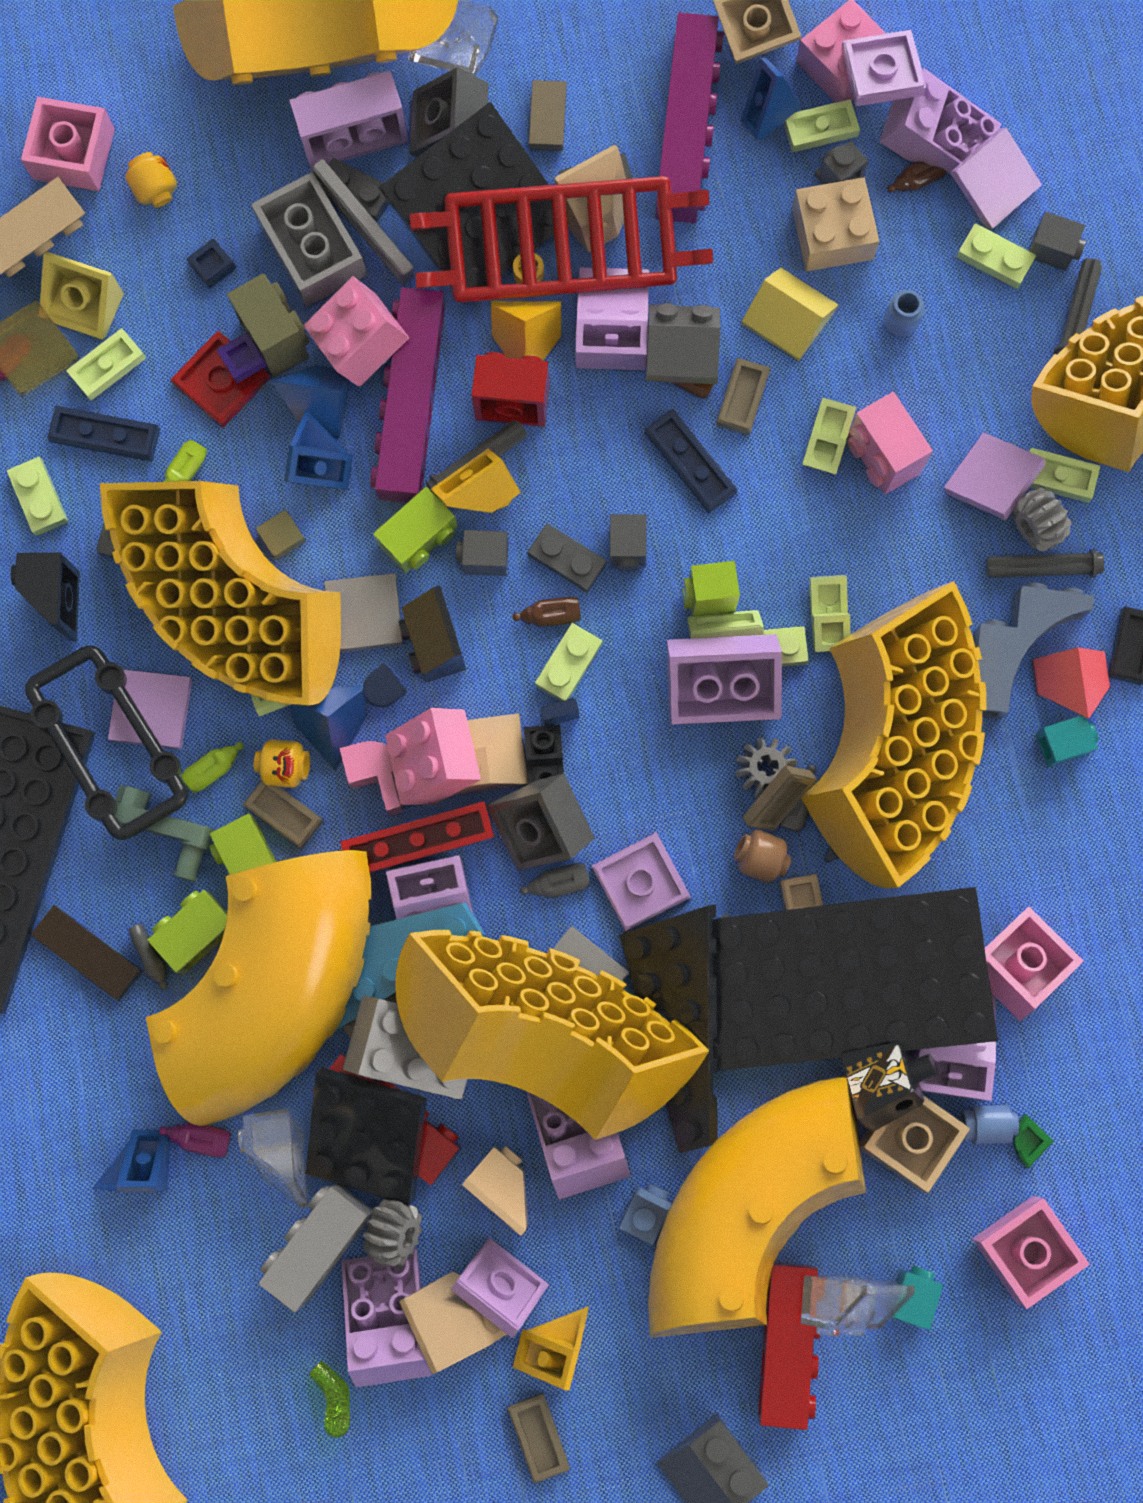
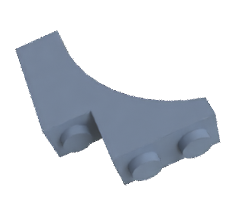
M1027 583L1025 586H1021L1014 594L1011 627H1008L1007 623L1001 620H986L985 623H980L974 631L973 640L975 648H980L982 659L978 660L981 682H985L986 710L982 711V717L1001 720L1009 713L1012 684L1021 660L1028 649L1047 631L1061 624L1087 616L1093 610L1094 595L1083 594V590L1079 588L1068 587L1058 591L1047 589V585L1042 583Z

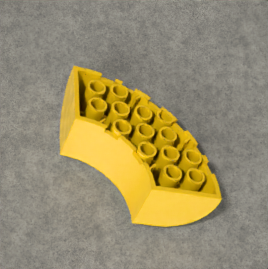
M184 0L174 5L173 10L183 51L193 69L207 80H232V85H244L253 83V78L310 72L311 77L330 75V69L371 61H376V63L396 61L397 55L426 47L438 40L452 22L458 0Z
M1143 296L1136 298L1134 304L1119 311L1114 308L1093 320L1092 326L1080 335L1076 333L1068 340V345L1058 355L1054 354L1044 366L1032 386L1031 395L1032 408L1038 422L1056 442L1085 459L1126 472H1130L1134 463L1143 453Z
M205 481L99 483L102 515L105 529L110 531L111 541L115 550L112 552L115 563L120 565L126 578L127 584L125 586L137 607L143 609L149 620L154 624L153 629L173 650H178L186 659L192 662V666L212 679H218L239 692L249 693L265 698V700L284 704L315 705L323 701L333 685L340 657L341 592L323 591L303 585L286 576L269 562L254 542L247 528L241 509L238 485Z
M954 581L932 589L894 608L829 648L838 667L843 686L845 701L843 732L836 754L828 769L801 799L821 834L837 856L861 878L882 888H899L931 859L930 855L939 843L946 840L951 833L950 827L959 812L963 811L973 788L970 783L975 766L980 764L985 737V733L981 732L982 711L986 710L985 682H981L978 662L982 657L980 648H975L973 636L969 628L973 624Z
M347 850L307 855L270 863L226 876L228 890L227 921L219 950L211 966L199 983L184 998L171 1007L146 1017L153 1058L160 1082L173 1107L188 1122L198 1126L210 1125L235 1117L252 1109V1107L258 1105L266 1098L272 1097L293 1077L301 1074L309 1066L326 1039L330 1038L339 1026L347 1010L345 1006L351 996L353 987H357L365 960L362 956L366 936L370 934L368 914L369 899H371V878L366 851Z
M430 930L409 933L400 952L396 969L395 991L401 1022L413 1047L441 1082L457 1079H482L525 1090L562 1110L582 1126L594 1140L626 1130L659 1110L685 1086L709 1052L676 1019L670 1023L654 1011L657 1004L646 997L643 1000L631 995L624 990L627 984L602 970L599 975H596L589 970L579 967V959L549 948L547 953L528 948L529 943L526 940L501 935L498 941L483 937L480 931H469L467 936L452 935L449 930Z
M846 1076L817 1081L790 1090L762 1104L736 1122L699 1159L681 1185L667 1213L657 1241L650 1273L648 1296L650 1337L655 1338L767 1325L766 1304L771 1271L780 1250L783 1249L791 1235L798 1229L800 1223L818 1209H822L838 1200L866 1193L854 1104Z
M40 1273L26 1277L12 1303L6 1320L9 1326L3 1344H0V1474L2 1473L7 1498L3 1499V1502L187 1503L188 1499L170 1480L157 1457L146 1420V1376L150 1358L162 1331L126 1300L92 1281L63 1273Z

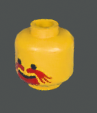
M146 152L133 158L128 163L129 169L126 172L125 179L139 203L143 205L153 204L154 208H159L173 199L171 193L177 187V180L164 157L153 155L152 152Z
M269 739L264 743L262 750L256 751L254 755V771L259 772L260 778L265 785L295 788L302 780H306L309 775L310 754L308 751H304L302 744L297 741Z

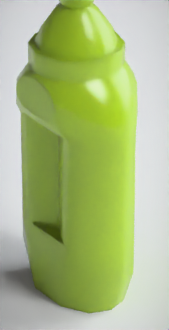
M193 440L186 441L166 469L164 482L191 481L206 458V448Z
M237 742L235 746L213 749L186 768L181 777L193 793L200 792L227 773L232 766V762L236 760L238 751L244 748L243 743Z

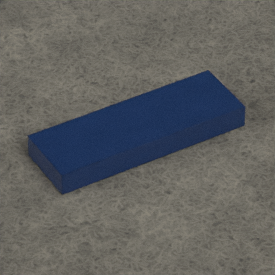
M55 406L47 439L51 443L152 462L160 427L156 424Z
M674 409L645 428L646 436L708 513H711L737 494L738 489Z

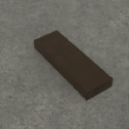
M53 905L30 934L118 1001L123 998L142 973L140 968L58 906Z

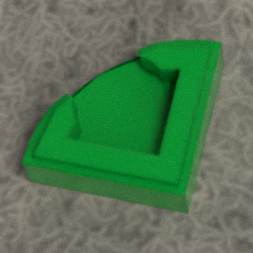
M1023 1114L1019 1118V1133L1017 1136H1013V1144L1019 1161L1025 1168H1029L1054 1141L1026 1114Z

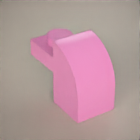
M366 741L339 748L348 783L353 789L379 782L387 813L391 816L404 812L403 806L400 805L386 744Z

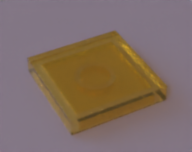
M37 300L0 322V371L20 397L79 361L77 352Z

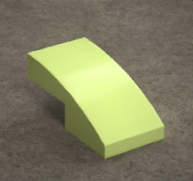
M822 397L802 465L834 475L837 474L856 407Z
M846 575L809 577L811 623L815 652L830 651V647L851 635Z

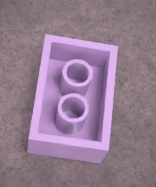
M391 71L384 73L374 72L363 79L349 83L339 82L331 88L318 92H304L297 98L289 100L310 170H313V166L321 159H324L329 165L333 157L342 162L409 142L403 108Z
M776 634L667 640L668 708L671 725L781 719L782 650Z

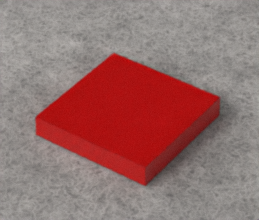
M218 330L170 381L224 428L271 378L264 369H261L241 382L236 383L217 352V349L231 341Z

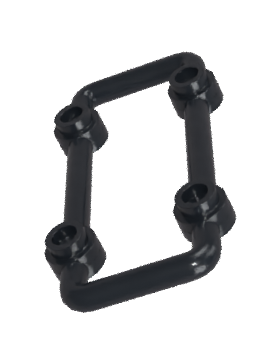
M87 645L30 677L25 684V693L32 705L30 712L32 722L38 729L49 733L87 796L85 810L92 819L102 822L113 838L127 840L182 808L188 799V790L180 777L182 770L180 761L173 753L163 750L125 688L127 677L122 667L116 663L109 662L100 648ZM88 660H91L97 669L95 673L97 685L103 692L113 695L152 758L150 762L152 775L159 782L167 783L173 793V796L123 826L115 815L117 811L116 800L109 792L99 789L61 726L63 721L61 709L55 702L46 700L40 691L41 687Z

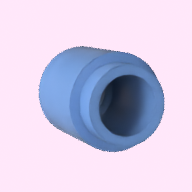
M902 290L891 298L884 316L885 326L890 333L904 337L912 334L917 329L925 310L924 301L921 296L913 290Z
M1008 1105L971 1106L970 1110L961 1111L960 1122L970 1128L963 1139L964 1141H972L973 1144L1011 1143L1013 1136H1017L1019 1133L1017 1113H1011Z

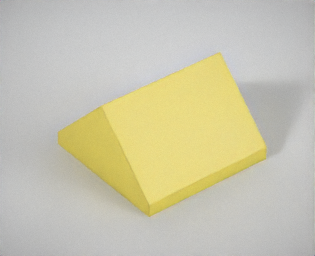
M45 252L43 254L39 318L102 340L106 338L124 295L113 274L50 252Z
M779 268L763 281L741 324L797 361H800L834 314L838 304L788 271Z

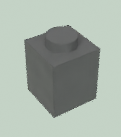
M1045 211L1035 231L1029 252L1037 255L1034 260L1066 271L1072 259L1079 260L1083 252L1086 240L1082 239L1081 236L1085 225Z
M610 514V566H617V569L622 571H634L639 569V566H646V515Z
M464 530L463 542L457 541L456 562L462 563L464 574L507 576L509 544L507 531Z

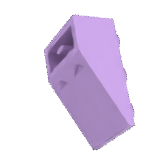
M923 68L922 72L927 87L925 95L893 100L880 142L906 160L925 162L932 167L933 165L941 167L950 173L998 131L1001 123Z
M579 267V278L593 277L592 268ZM606 268L607 276L628 274V269ZM642 269V273H649V269ZM649 287L578 293L576 368L646 370Z
M459 855L386 871L396 919L465 902L474 915L464 865Z
M992 994L996 1022V997ZM996 1041L912 1050V1059L931 1054L938 1068V1076L919 1082L922 1092L992 1101L996 1064Z
M526 1091L550 1177L559 1200L631 1177L618 1133L594 1140L582 1126L562 1110Z
M413 1249V1256L411 1258L407 1257L403 1266H391L388 1264L385 1266L375 1262L369 1256L341 1260L348 1373L355 1387L432 1376L399 1302L422 1288L417 1249Z

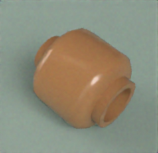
M754 830L749 835L744 834L737 844L733 858L734 861H737L740 873L763 883H771L778 875L783 877L791 863V856L787 855L786 841L762 830Z

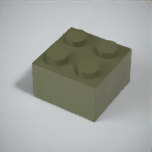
M262 273L227 293L241 326L245 332H248L267 364L266 367L273 378L310 358L305 345L310 343L304 332L305 328L294 310H290L286 302L287 298L277 281L270 284L266 275Z

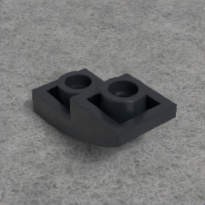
M560 724L524 727L528 785L540 779L563 774Z

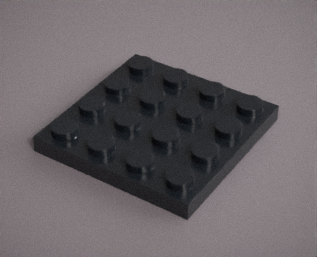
M489 102L378 188L439 271L450 270L447 227L411 231L409 214L445 212L444 198L449 193L544 186L549 184L495 107ZM551 200L530 201L534 250L554 235ZM516 203L495 204L501 275L513 267L515 258L520 254ZM459 207L466 288L487 286L481 207Z

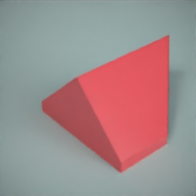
M1077 647L1032 660L1037 696L1041 695L1088 719L1110 688L1104 651Z

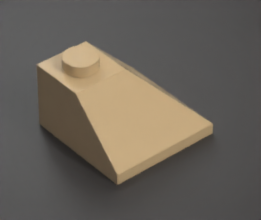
M713 0L736 64L802 39L788 0Z
M614 144L556 176L554 179L557 185L626 179L619 148ZM622 194L601 196L604 244L618 237L624 222ZM587 197L567 198L566 212L569 230L589 253L591 252Z
M519 713L467 720L481 780L456 794L528 785Z
M506 1145L502 1150L495 1146L462 1185L522 1236L529 1225L525 1173L519 1166L523 1160Z
M454 1271L399 1301L432 1374L465 1359L507 1335L450 1290L461 1276Z

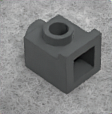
M850 140L845 145L835 146L823 157L822 167L814 175L823 185L863 178L868 160Z

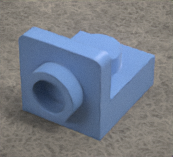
M650 1183L646 1189L638 1186L619 1228L653 1245L672 1205V1202L667 1200L669 1193Z

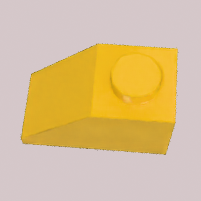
M489 448L431 488L433 494L447 507L493 513L497 509L508 506L512 499L521 493L503 460Z

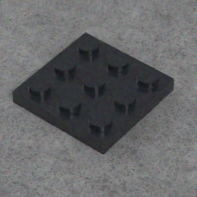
M322 1067L315 1075L306 1174L381 1198L396 1200L409 1206L416 1196L427 1098Z

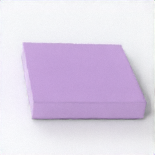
M911 30L842 41L841 50L856 106L925 95L927 87Z
M1006 127L996 131L950 172L986 229H993L1042 185Z
M983 432L944 486L946 494L1006 521L1017 506L1018 501L1022 499L1046 465L1045 460L1041 456Z
M124 670L127 677L125 688L162 748L182 750L192 687L191 677ZM114 698L108 740L111 742L143 745Z
M657 832L592 865V869L625 932L691 898Z
M488 1238L450 1290L513 1338L549 1284L491 1238Z

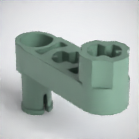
M119 786L115 799L117 803L115 815L121 825L127 824L148 811L151 793L129 786ZM170 816L145 829L144 831L180 840V844H183L173 876L196 882L203 853L208 851L212 839L209 833L213 832L214 829Z

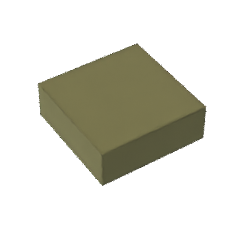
M286 509L256 527L257 532L276 560L306 542Z

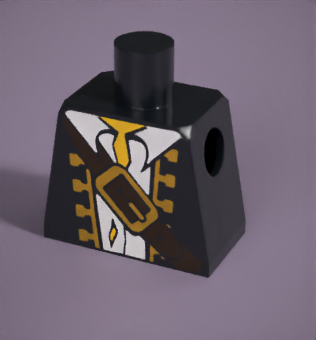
M897 1042L840 1054L857 1119L870 1132L878 1130L923 1105L924 1096L919 1082L939 1075L937 1065L931 1054L912 1059L911 1054L905 1050V1047Z

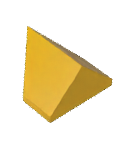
M491 301L492 337L507 358L521 359L522 356L530 355L539 357L544 361L561 338V301Z
M589 1306L529 1330L522 1329L513 1368L560 1389L570 1391Z

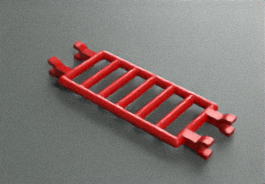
M666 176L449 193L444 198L445 212L409 214L411 231L447 227L450 270L415 273L416 288L452 285L453 298L459 303L668 286L675 284L677 281V267L709 265L713 263L712 249L675 251L673 209L706 207L710 205L709 190L671 193V182ZM657 191L663 271L642 273L636 193ZM622 194L628 274L607 276L601 196ZM587 197L593 277L572 279L566 199ZM551 200L558 280L537 282L530 201ZM516 203L523 283L502 285L495 204ZM459 207H481L487 286L466 288Z

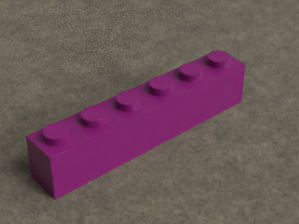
M678 12L659 175L670 179L671 193L706 190L700 189L701 178L708 179L710 157H704V148L712 147L714 129L713 125H707L708 115H715L717 94L711 93V84H718L721 62H714L715 52L722 53L724 31L717 30L718 16ZM658 195L655 213L656 220H659ZM705 207L673 209V221L696 223L697 212L705 211Z
M401 287L400 300L394 299L392 315L409 339L392 355L391 366H385L384 387H388L387 399H381L379 408V419L384 421L382 433L377 432L375 438V454H379L378 467H372L370 486L375 488L379 500L408 503L423 490L446 307L443 291Z

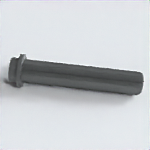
M1085 258L1082 261L1060 345L1054 348V354L1056 355L1068 345V340L1076 333L1080 335L1085 331L1102 269L1101 262L1098 259Z
M512 421L438 475L431 474L429 476L430 480L426 482L428 489L431 491L432 487L488 448L500 457L526 438L527 433L520 422Z
M1090 549L1089 553L990 556L986 561L988 577L1089 574L1090 578H1095L1097 574H1103L1104 571L1103 553H1096L1095 549Z

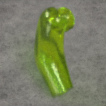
M320 1361L309 1373V1376L321 1389L326 1399L324 1429L330 1437L340 1438L350 1428L349 1386L333 1369L323 1361Z

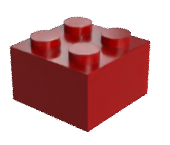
M498 352L476 355L471 395L476 421L509 424L516 420L521 425L545 427L550 389L548 361H542L541 358L530 355L522 356L521 359L507 358L504 354Z

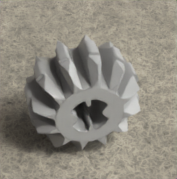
M1040 487L1035 491L1028 492L1023 495L1013 510L1012 519L1016 522V529L1022 534V539L1028 541L1031 548H1036L1043 552L1062 543L1066 537L1071 535L1069 527L1072 524L1066 515L1068 510L1063 508L1061 500H1057L1054 493L1050 490L1046 491Z
M762 737L758 738L756 741L757 750L752 745L746 744L743 750L747 756H738L736 759L737 764L745 767L736 771V778L748 777L742 789L747 791L754 785L757 787L754 793V797L757 799L785 765L795 767L798 763L797 759L794 758L785 759L791 751L789 746H785L780 752L776 750L779 742L776 738L772 739L769 747H766L765 740ZM763 761H766L768 766L775 767L770 776H767L765 771H758Z
M383 1199L379 1207H374L372 1217L367 1221V1230L363 1233V1237L366 1239L364 1251L368 1252L369 1258L385 1266L387 1264L403 1266L407 1257L411 1258L413 1256V1249L415 1245L419 1244L418 1237L422 1232L420 1227L422 1215L418 1213L417 1207L411 1204L407 1206L402 1202Z

